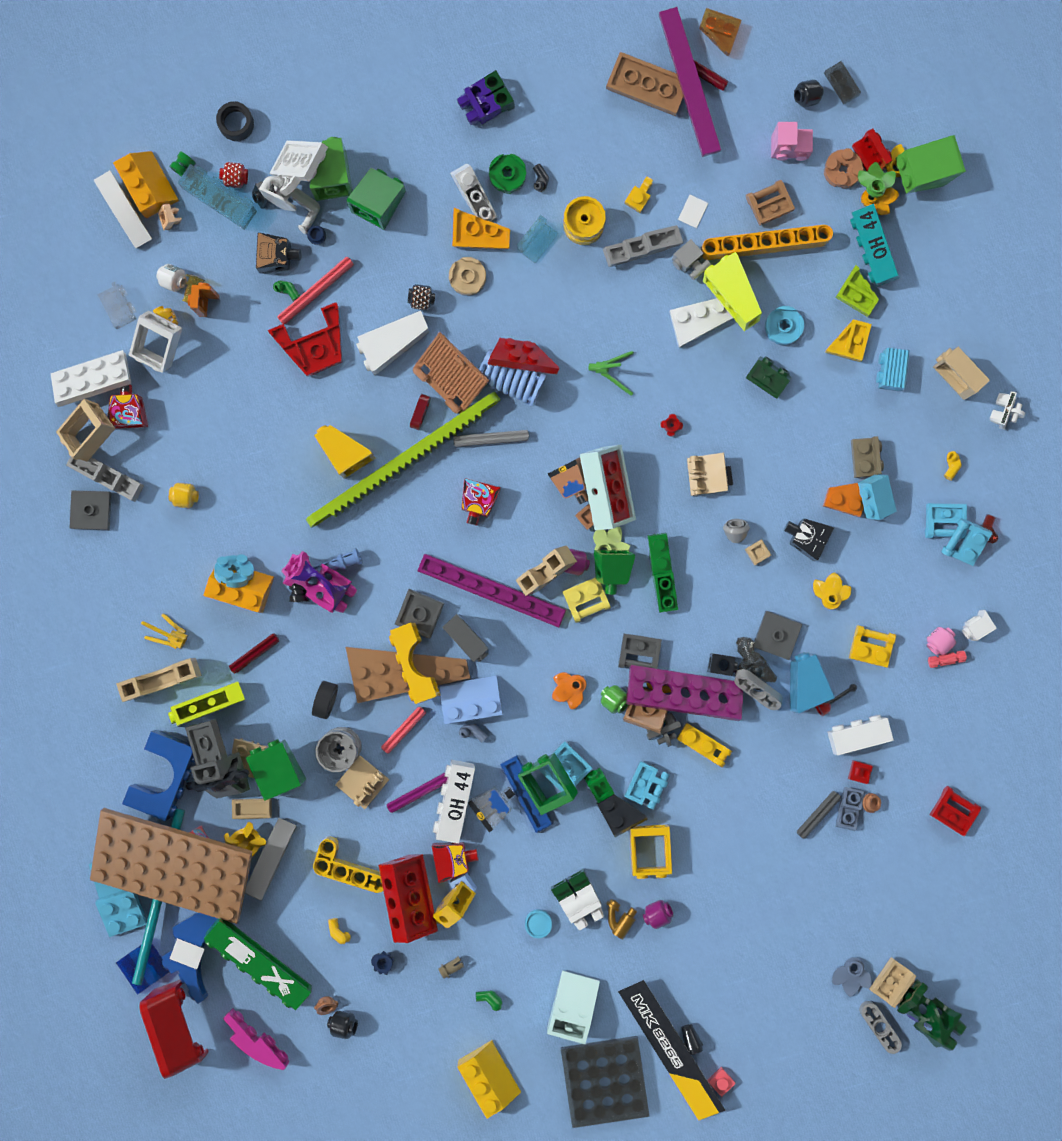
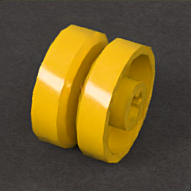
M580 196L573 199L566 206L563 227L566 236L573 243L589 245L600 238L606 220L602 204L595 198Z

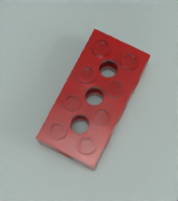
M423 854L406 855L379 864L393 942L410 943L438 932L436 919L433 917L434 908Z

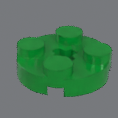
M501 154L495 157L489 167L491 184L494 188L506 194H511L520 189L526 179V167L523 160L515 154ZM512 170V176L505 177L503 171Z

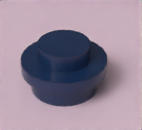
M312 226L307 232V238L310 243L320 245L326 239V232L321 226Z

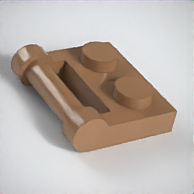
M778 180L774 185L758 192L746 194V200L759 226L795 210L782 180ZM778 191L780 195L760 204L756 201Z

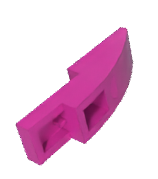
M234 1008L224 1016V1021L235 1032L230 1040L245 1054L272 1068L284 1070L290 1062L287 1054L283 1050L278 1049L275 1045V1040L270 1035H266L264 1032L258 1037L256 1030L252 1026H248L244 1021L243 1015L239 1011H235Z

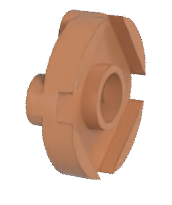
M849 148L837 150L828 157L825 163L824 176L827 182L834 187H842L841 189L850 188L857 183L858 172L860 170L863 171L862 161ZM840 165L847 167V173L839 171Z

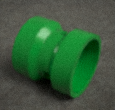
M180 151L177 155V160L173 161L169 167L185 179L188 175V170L193 168L196 162Z

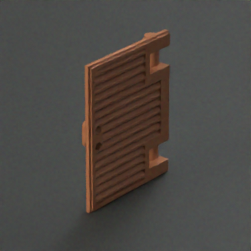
M441 332L438 333L413 367V373L422 382H427L446 400V405L456 414L465 411L489 382V379ZM424 364L430 369L427 375L421 370ZM456 396L463 402L460 406L453 401Z

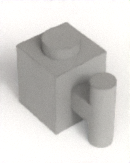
M692 239L675 252L672 258L673 265L678 270H682L684 273L690 268L694 270L689 275L692 280L697 279L705 272L711 263L708 260L702 264L699 262L703 252Z

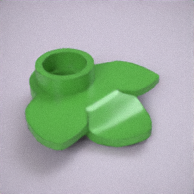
M877 162L873 163L867 172L862 170L858 172L860 184L866 187L867 193L875 198L881 197L886 189L893 186L896 179L895 171L884 173Z

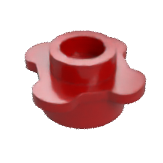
M670 414L669 418L661 421L660 426L667 431L668 436L672 437L677 430L683 428V423L676 418L675 414Z

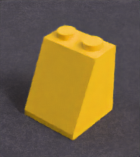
M331 425L320 427L317 430V434L314 435L338 474L344 479L376 459L369 449Z

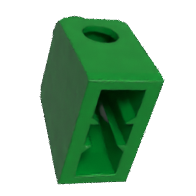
M594 550L595 577L598 582L606 585V594L615 595L617 585L628 584L635 560L634 553L629 550Z

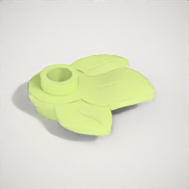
M621 527L610 529L607 532L605 530H596L594 532L593 540L596 544L594 550H600L603 547L607 550H629L630 545L621 542Z

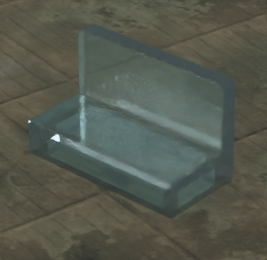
M540 215L517 244V250L536 263L557 237L558 233L548 226L547 219Z

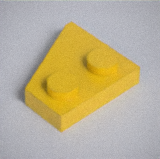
M853 319L826 349L825 353L861 362L872 324Z

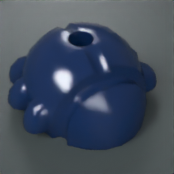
M383 951L381 954L377 953L372 957L371 964L374 966L375 972L378 971L380 975L382 973L388 975L395 959L391 957L390 953L387 954Z

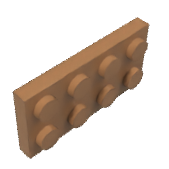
M619 53L606 89L676 116L683 99L677 74L628 54Z

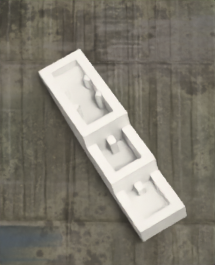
M109 170L94 179L101 194L134 247L137 248L151 240L152 237L112 172Z

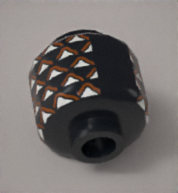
M415 284L412 288H409L408 303L413 309L429 310L430 304L434 305L435 293H432L430 286Z

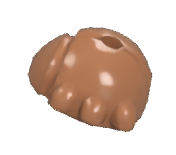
M325 996L318 1001L314 1010L319 1015H326L333 1012L339 1003L332 997Z

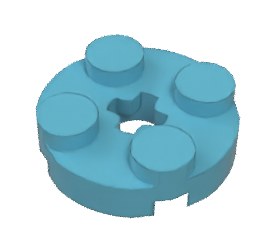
M780 306L770 313L765 322V331L770 341L779 345H789L801 336L804 330V320L796 312V309L790 306ZM783 321H786V324L789 325V328H786V330H782L780 327Z
M243 554L221 556L217 559L214 567L215 579L220 584L221 581L226 583V586L230 588L246 586L248 581L252 580L254 574L252 563Z

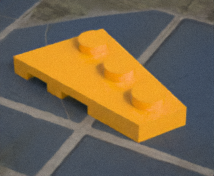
M454 208L453 247L509 249V228Z

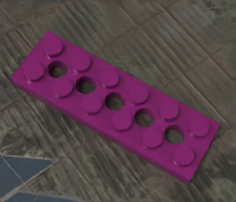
M631 665L626 704L740 721L742 719L743 690L732 680ZM644 683L652 685L653 689L651 692L644 690ZM662 686L670 687L671 694H664ZM681 689H687L690 692V697H683ZM700 692H706L709 699L707 701L702 700ZM720 694L725 695L727 703H721L718 696Z

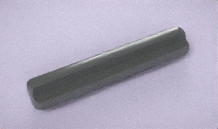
M832 791L797 830V834L801 838L806 839L840 801L841 796L837 792Z

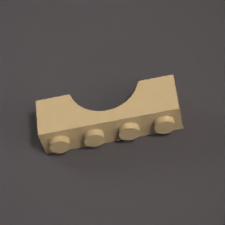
M189 658L166 668L116 683L122 702H126L202 675L196 658Z

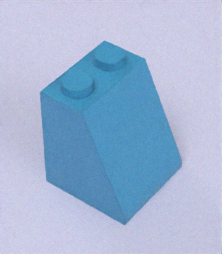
M803 652L794 656L795 660L791 661L790 710L801 713L834 699L835 697L817 655Z

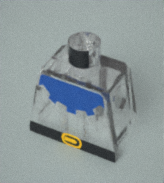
M495 786L469 799L468 805L490 833L511 811L512 808L508 802L516 794L510 786L502 792Z

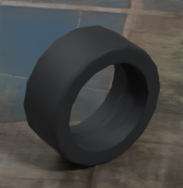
M231 101L219 108L216 115V123L220 132L227 139L241 141L252 133L254 119L250 110L244 104ZM232 112H242L246 117L245 126L238 131H229L224 124L225 118Z
M327 681L321 682L314 699L312 716L322 719L329 718L338 692L337 684Z

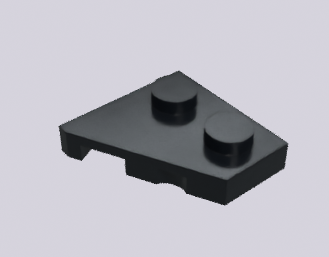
M615 794L599 803L597 802L614 837L648 820L645 814Z

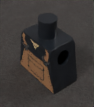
M257 233L256 269L259 273L289 270L290 260H301V249H292L291 243L287 238Z

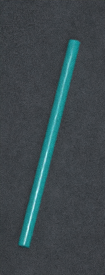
M176 809L171 824L172 828L181 829L185 810ZM152 900L132 984L142 985L162 901Z

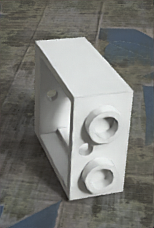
M148 310L138 318L129 356L140 363L152 367L155 371L165 372L172 367L182 327ZM148 329L169 339L164 358L144 348Z

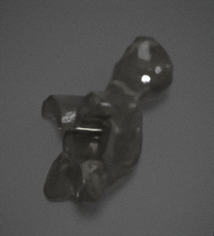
M749 637L737 638V652L743 657L737 671L745 669L765 683L776 682L777 676L771 670L767 660L759 653L754 652V641Z

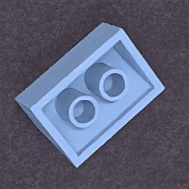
M497 675L440 685L445 724L503 714Z

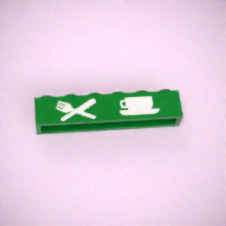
M218 918L205 933L204 940L210 948H216L221 952V956L225 960H231L236 964L238 970L252 976V980L256 984H262L266 987L270 995L279 997L287 1008H293L296 1011L310 995L311 984L233 923Z

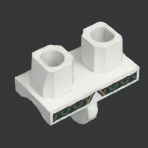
M1011 391L1010 395L999 393L996 405L1003 406L1005 409L1004 412L993 410L990 421L998 424L1000 429L1005 430L1010 415L1012 416L1011 422L1016 423L1018 418L1025 417L1026 413L1021 411L1022 404L1017 403L1016 407L1013 408L1017 394Z

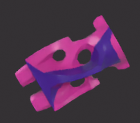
M304 551L299 555L292 554L288 564L281 570L286 576L283 584L286 586H292L294 583L301 585L307 590L306 596L331 613L334 610L344 613L348 604L341 600L342 597L346 594L352 598L357 592V589L351 584L352 582L324 564H321V570L318 572L311 566L309 556ZM327 572L332 575V579L327 580L324 574ZM311 578H317L318 580L317 584L312 585L308 581ZM322 592L323 597L318 598L316 593Z

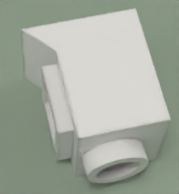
M979 610L977 616L965 622L962 632L967 639L977 641L997 628L986 610Z

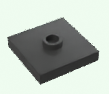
M71 490L69 528L110 530L111 492Z
M409 588L395 625L403 626L408 623H416L419 635L430 639L445 603Z
M765 611L752 647L790 660L802 624Z

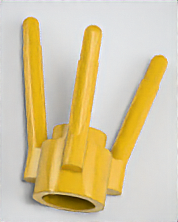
M165 614L161 616L177 631L172 630L171 633H168L149 623L141 622L147 628L168 637V641L145 636L144 639L164 644L174 649L177 647L181 649L188 638V635L184 634L186 630L180 628Z

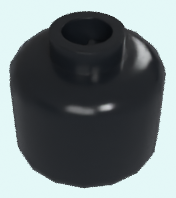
M817 80L802 81L794 90V99L801 107L816 105L823 96V87Z
M336 1011L333 1016L329 1017L327 1027L333 1037L349 1039L357 1031L358 1020L355 1019L352 1013Z

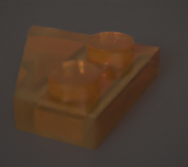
M706 8L699 29L726 56H729L742 20Z

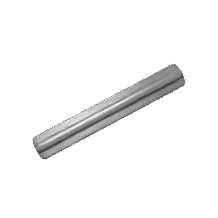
M528 430L455 436L454 445L460 447L528 441L529 432Z

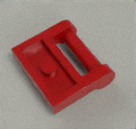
M946 786L929 815L965 837L981 811V806L976 803L972 804L953 792L951 787ZM950 798L968 809V816L947 803L948 799Z

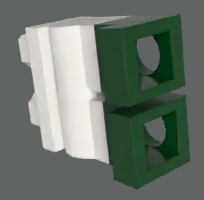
M584 869L568 877L570 884L567 879H564L551 886L552 893L557 898L569 921L574 923L578 930L588 926L584 918L587 914L591 913L594 921L604 917L601 902Z

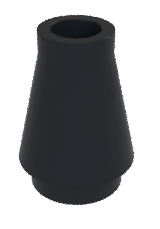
M687 1024L682 1026L684 1045L689 1053L694 1055L702 1052L703 1043L694 1030L693 1025Z

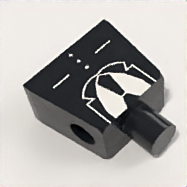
M802 519L798 525L788 521L784 528L785 532L793 535L789 544L812 561L819 560L834 530L831 526L808 519Z

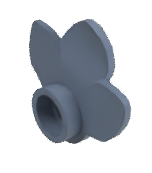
M853 957L849 958L844 966L838 967L834 971L832 983L834 985L842 984L846 994L851 997L858 991L860 986L870 988L871 976L864 970L862 961ZM856 964L857 968L851 970V965Z

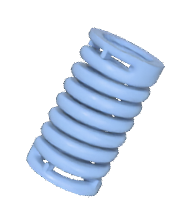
M489 349L479 368L489 379L486 385L490 383L491 388H496L497 391L503 390L504 394H509L512 398L516 397L517 400H522L523 403L533 407L547 375L540 374V376H537L538 372L532 371L528 379L530 371L525 370L520 379L523 371L521 369H517L513 376L514 368H509L508 372L507 367H502L501 370L500 366H494L493 368L492 365H488V360L493 350Z

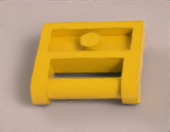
M857 625L849 659L888 668L896 634H885L864 629V626ZM865 636L885 641V647L862 642L861 637Z

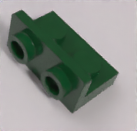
M760 356L747 374L746 379L777 399L791 380L790 372L783 367L778 368L773 365L774 362L770 358Z

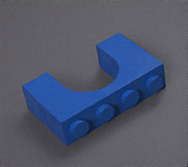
M154 730L150 732L144 750L162 756L170 762L174 771L173 782L164 792H155L137 784L130 785L122 804L166 821L174 817L175 811L178 808L175 805L177 800L181 799L185 789L183 785L191 776L192 770L190 768L192 763H195V758L189 742Z

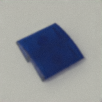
M153 943L142 985L132 984L141 945L116 962L137 995L169 973V970L164 968L162 964L163 959Z

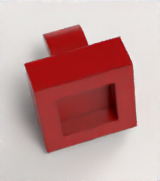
M852 760L848 779L868 784L873 766Z

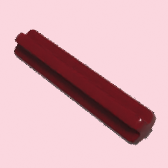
M694 60L700 78L722 91L727 87L728 80Z
M275 633L268 636L230 664V670L234 674L238 673L280 641Z

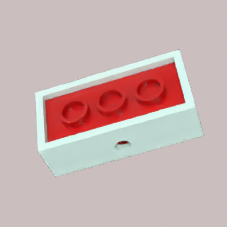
M622 445L601 447L580 454L594 529H614L636 520Z

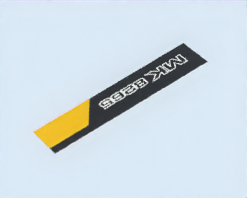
M642 980L618 991L698 1121L726 1111L646 982Z

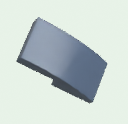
M844 787L835 827L852 831L857 829L864 791Z

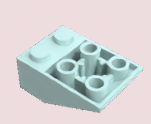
M562 970L547 1025V1034L586 1044L599 988V980Z

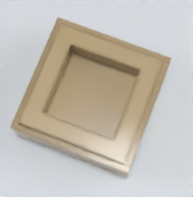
M762 539L745 549L754 565L772 556Z

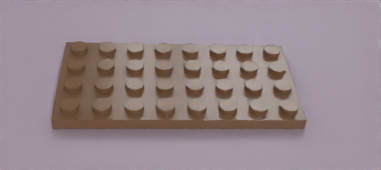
M103 808L100 811L90 880L237 924L240 920L253 851Z

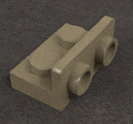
M878 436L852 439L851 449L854 478L881 475L884 463L883 460H880L882 443L879 441Z

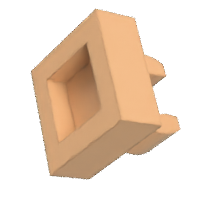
M170 204L162 205L158 211L163 230H171L174 224H179L182 218L174 217L173 214H177L179 209H171Z

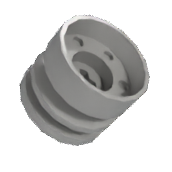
M347 727L331 729L318 741L316 746V758L319 764L331 772H342L348 769L361 753L359 736ZM339 744L340 746H344L342 752L340 749L336 748Z

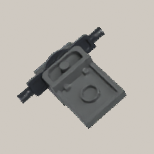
M216 719L185 728L196 765L191 767L195 781L186 783L187 790L206 791L216 799L250 790L247 779L249 771L244 769L239 752L227 755Z

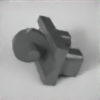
M672 713L667 714L664 722L665 727H662L661 733L646 729L648 740L663 734L662 738L657 739L658 744L666 742L668 747L672 746L670 740L677 738L674 732L668 735L667 732L681 727L680 722L676 721Z

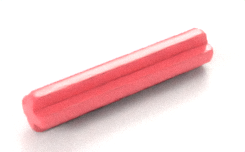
M417 707L381 746L383 751L390 753L426 714L422 707Z

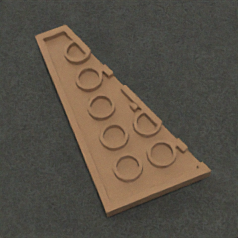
M345 647L357 703L406 693L410 690L408 683H405L402 677V672H404L402 665H399L396 660L395 654L397 652ZM413 654V663L417 671L424 676L435 677L437 685L470 678L467 659Z

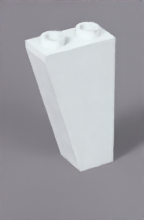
M418 311L358 336L359 343H356L360 354L364 353L367 359L363 361L367 371H372L373 375L381 372L429 333V329L422 312Z

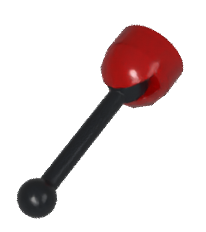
M851 684L847 690L837 695L834 699L815 706V709L822 717L830 712L832 703L849 692L856 691L857 686Z

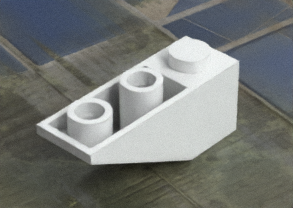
M465 164L450 173L475 216L487 221L497 217L471 165Z

